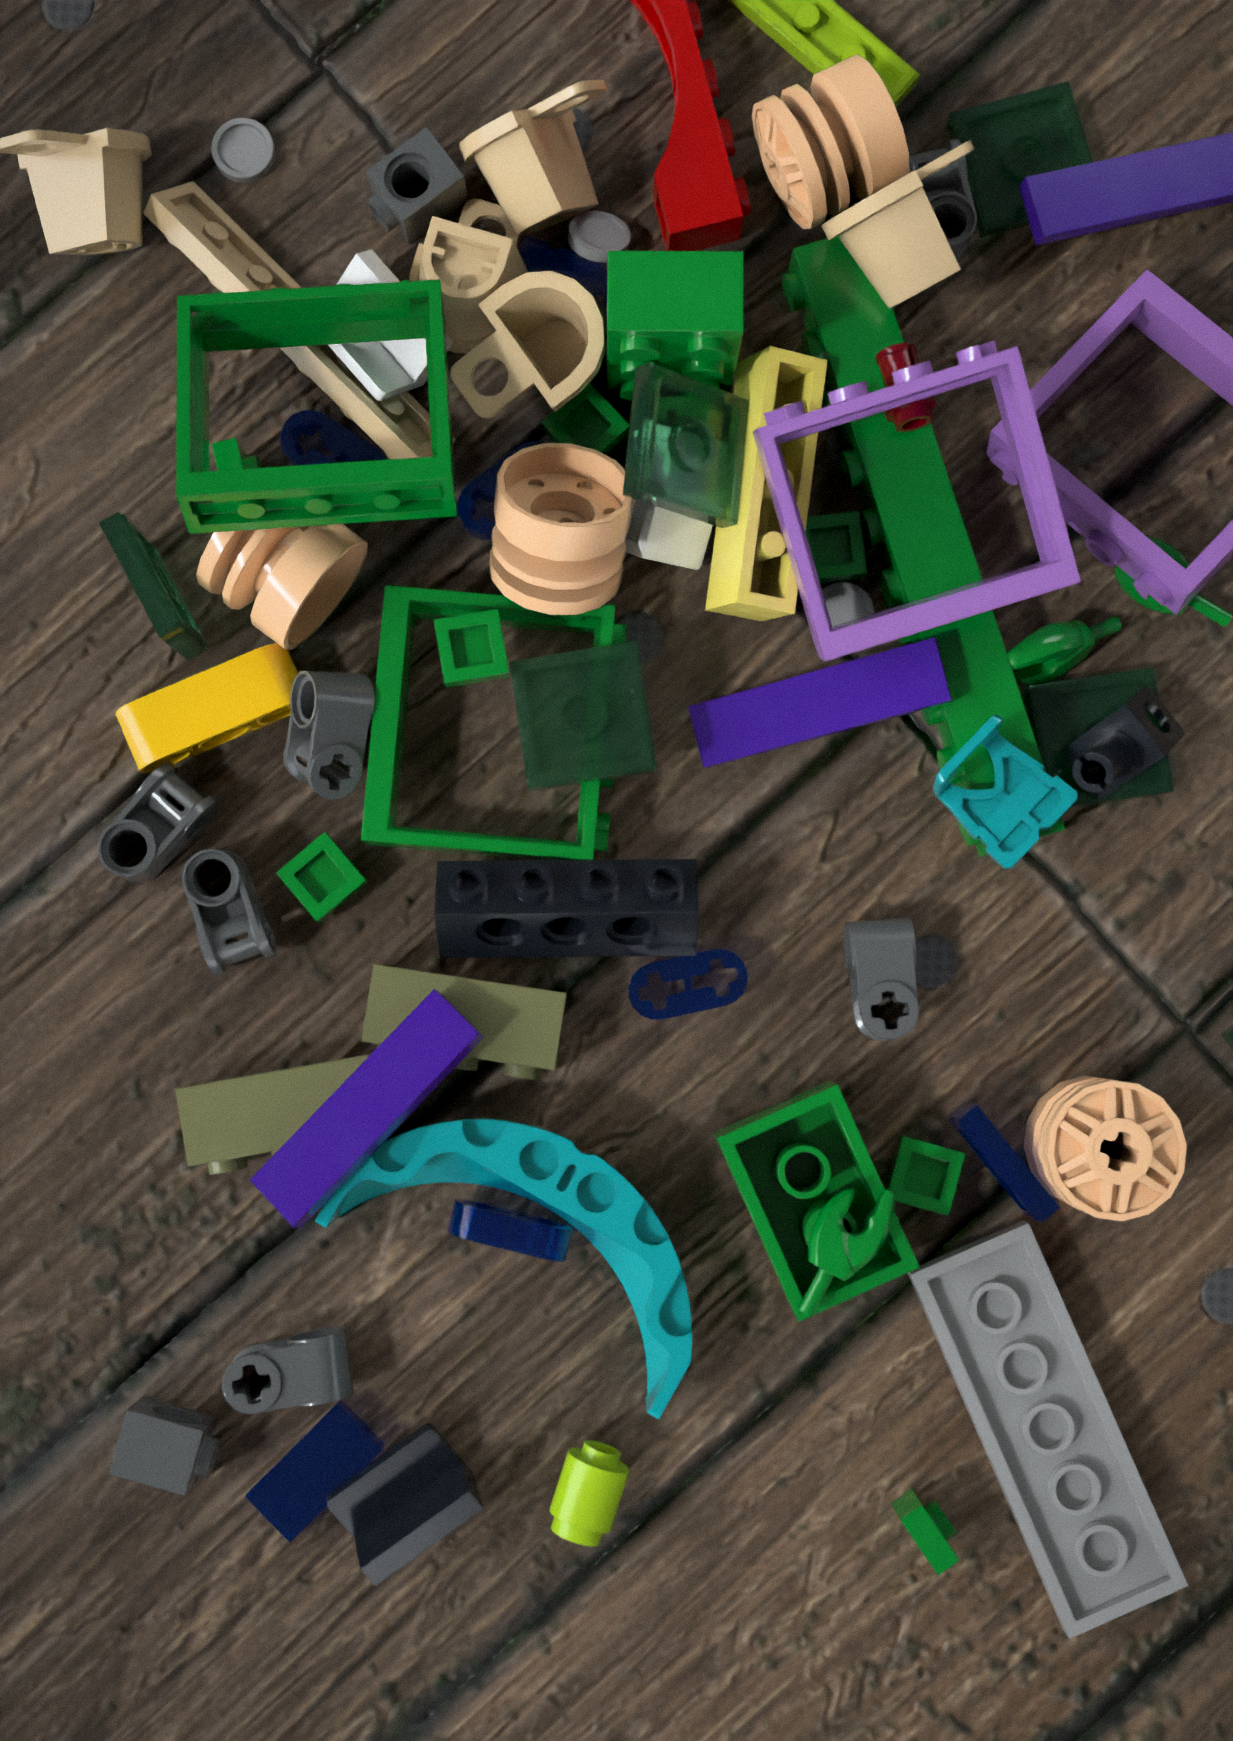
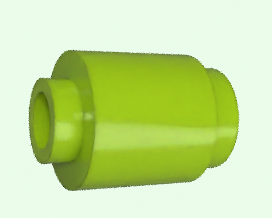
M593 1440L584 1441L583 1448L574 1447L568 1449L549 1509L550 1513L554 1516L550 1528L556 1535L579 1545L595 1547L600 1545L603 1534L611 1531L630 1472L629 1467L619 1461L621 1452L618 1449Z

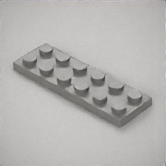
M1024 1220L919 1265V1268L908 1272L1055 1613L1068 1638L1071 1639L1187 1587V1581L1029 1223Z

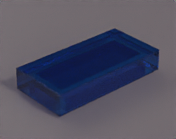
M964 1102L948 1115L951 1118L949 1122L1026 1216L1043 1222L1060 1208L977 1105Z
M339 1400L247 1492L245 1497L291 1543L327 1506L326 1495L367 1466L383 1450L385 1444L342 1400Z

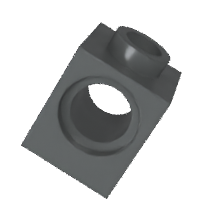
M427 127L365 171L372 192V196L366 200L369 208L387 232L396 227L409 245L428 232L432 216L445 219L469 201L464 175ZM412 182L422 183L428 187L421 196L409 199L398 195L403 186Z
M141 1397L127 1409L109 1475L185 1496L199 1480V1477L208 1479L213 1469L220 1446V1440L211 1437L216 1417L151 1398Z

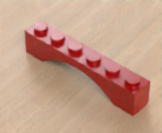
M629 0L640 12L659 43L670 73L675 104L674 120L668 144L654 173L653 203L666 251H698L740 240L743 217L751 213L750 200L744 178L742 176L733 178L728 157L735 155L734 140L729 121L726 117L717 118L712 100L719 97L718 80L712 59H701L697 44L698 40L703 39V26L696 0L688 2L686 0Z

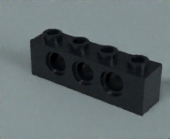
M696 859L437 861L434 917L440 958L696 956L699 914Z

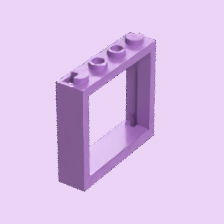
M1147 269L1030 390L1038 419L1131 323L1233 406V338ZM1001 420L991 430L986 455L992 463L1003 471L1002 479L1016 486L1019 481ZM1047 454L1065 524H1069L1086 539L1085 545L1097 560L1110 567L1116 564L1135 580V589L1145 600L1151 596L1159 604L1165 605L1177 615L1233 556L1232 520L1185 569Z
M994 340L956 352L959 365L941 371L933 372L931 361H926L892 372L895 385L869 393L867 382L863 381L829 392L828 397L831 405L805 413L803 403L800 401L764 413L767 425L753 431V436L818 658L828 661L1081 582L1018 346L997 352ZM991 378L1040 562L832 626L780 444Z

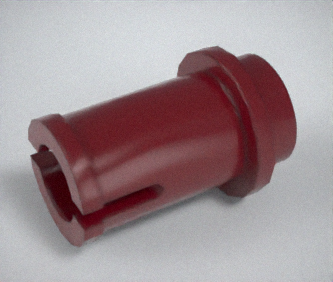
M907 343L894 344L881 350L875 356L885 388L895 385L892 372L919 364L917 348L914 343L909 345ZM932 396L885 411L886 420L894 423L895 429L898 432H909L923 428L934 420L932 411L937 405L936 400Z

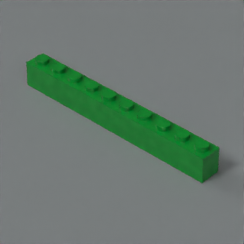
M838 236L831 240L826 238L794 248L788 273L782 275V285L790 310L792 312L800 310L807 332L801 334L804 354L827 360L824 384L826 391H823L822 408L831 405L828 397L829 392L852 384L866 381L869 393L884 389L880 368L876 364L875 356L886 347L904 343L893 308L887 307ZM884 411L830 428H839L846 449L840 451L839 454L842 472L850 488L858 486L865 507L864 510L859 511L863 536L869 547L877 545L884 565V569L878 571V577L887 605L889 607L894 605L900 606L982 580L931 423L914 431L898 432L895 429L894 423L886 420ZM993 610L898 639L900 647L934 637L938 641L953 702L921 710V713L928 726L935 724L937 726L943 749L937 750L940 770L995 714L1003 719L999 734L1044 766L1011 664L1007 658V652ZM982 744L960 766L951 784L972 790L994 788V766L989 752ZM1060 817L1048 830H1039V838L1065 830L1062 818ZM958 822L966 845L968 847L976 845L979 857L988 855L985 852L987 847L978 838L975 841Z

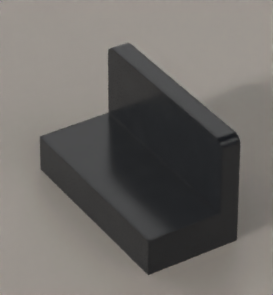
M426 1423L326 1495L328 1509L355 1539L360 1570L375 1586L484 1509L473 1472L432 1423Z

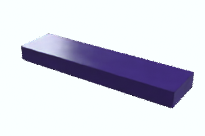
M1233 132L1025 177L1018 188L1036 246L1233 202Z
M934 637L688 706L703 768H711L953 702L938 641Z
M433 989L262 1166L250 1181L292 1227L301 1228L472 1051L484 1036L439 991Z

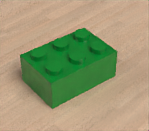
M607 251V393H620L622 399L629 401H648L655 399L657 393H682V397L713 394L717 395V399L720 397V393H731L743 335V251Z
M830 1081L713 1132L790 1308L798 1322L810 1317L798 1310L819 1270V1267L808 1261V1247L811 1230L820 1211L839 1192L846 1188H854V1198L848 1212L844 1215L843 1226L847 1232L856 1233L865 1226L866 1215L872 1212L879 1196L884 1190L838 1084ZM895 1211L893 1212L888 1235L875 1257L866 1266L855 1272L847 1281L834 1276L815 1314L919 1268Z

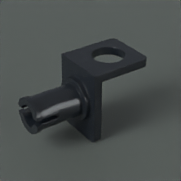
M1144 685L1120 708L1063 749L1062 755L1072 767L1076 783L1083 790L1091 792L1097 799H1104L1166 756L1185 735V732L1151 688ZM1145 708L1156 717L1163 732L1152 724L1145 712Z

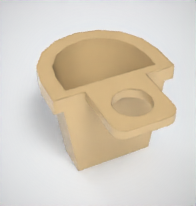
M604 80L581 81L528 109L511 110L469 134L460 142L459 148L465 163H476L518 236H525L547 229L599 204L573 125L576 122V118L572 110L606 92L607 87Z
M104 128L86 134L39 129L0 138V153L17 154L20 169L27 170L49 254H107L132 250L143 245L142 161L147 160L152 155L150 141L145 134Z
M971 140L918 170L912 171L821 225L828 240L839 237L888 308L894 307L961 270L922 187L921 181L972 152L975 148Z
M471 199L465 203L459 223L432 216L424 244H418L410 270L409 281H441L446 334L454 342L449 351L454 353H469L496 331L478 304L503 284L524 273H528L517 249L520 236L517 235L501 205L480 199ZM494 219L505 228L506 237L473 228V226L480 220Z
M553 271L524 273L503 284L478 304L496 331L452 366L451 378L474 412L484 419L495 417L534 385H536L548 404L556 412L578 395L595 378L607 349L606 322L596 299L575 279ZM489 359L501 361L508 371L506 387L494 396L481 395L476 391L473 384L475 369L480 363Z

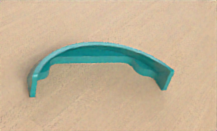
M462 1119L422 1126L384 1141L325 1202L315 1222L327 1228L339 1216L372 1198L405 1187L422 1184H478L505 1190L530 1199L554 1212L584 1235L602 1254L624 1287L635 1312L643 1339L647 1368V1396L645 1400L648 1414L657 1419L661 1417L691 1363L692 1325L689 1296L678 1256L666 1230L648 1202L618 1170L600 1156L580 1151L572 1140L528 1124L494 1119Z

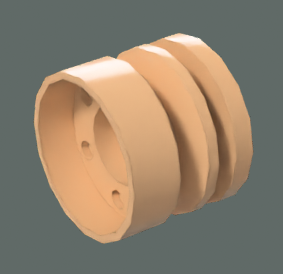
M858 54L814 74L811 82V95L800 85L795 84L783 89L780 99L772 95L753 104L752 121L754 135L764 169L783 206L792 219L803 229H811L825 222L827 212L834 216L847 210L850 203L849 190L860 200H864L910 172L907 142L894 102L880 76L871 64Z
M543 443L523 448L505 459L496 477L494 501L496 524L492 530L491 539L493 547L490 551L489 562L492 581L501 593L523 608L549 615H577L598 609L611 600L617 593L623 575L622 562L626 555L625 537L630 527L634 500L631 476L616 460L598 450L571 443Z
M343 524L214 532L200 558L196 573L197 581L200 586L212 594L219 595L222 593L224 604L231 609L240 610L255 601L250 614L252 625L284 649L293 650L304 643L322 626L347 594L362 568L367 555L368 543Z
M1081 1076L1059 1082L1039 1098L1026 1122L1024 1150L1031 1173L1048 1194L1095 1218L1126 1221L1150 1214L1172 1196L1184 1174L1187 1144L1180 1119L1161 1096L1140 1084ZM1104 1139L1114 1141L1122 1146V1153L1119 1158L1109 1157L1105 1153L1100 1152V1146Z

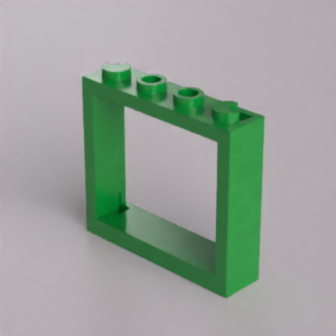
M404 280L400 282L359 285L338 284L335 286L294 289L272 288L261 291L212 292V294L177 296L176 498L189 534L457 516L446 327L440 280ZM425 338L432 457L209 471V352Z
M385 585L361 841L372 846L533 860H594L595 850L607 851L610 813L598 812L600 787L613 788L616 750L604 749L606 724L618 725L621 687L609 686L611 661L624 662L627 625L615 624V605L604 604L598 609L577 615H549L523 608L504 595ZM498 609L501 626L594 634L576 842L396 826L415 619L434 620Z

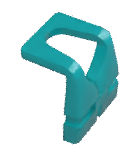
M995 714L939 771L932 789L935 796L954 815L975 841L979 838L987 847L985 852L1003 869H1011L1039 840V830H1048L1078 798L1077 791L1057 775L1052 778L1043 771L1045 766L1012 745L999 734L1003 719ZM982 744L989 752L994 766V788L972 790L951 784L960 766Z

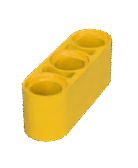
M277 643L254 649L122 706L115 714L139 772H153L167 761L177 764L290 716V692L298 671L289 650L284 649Z

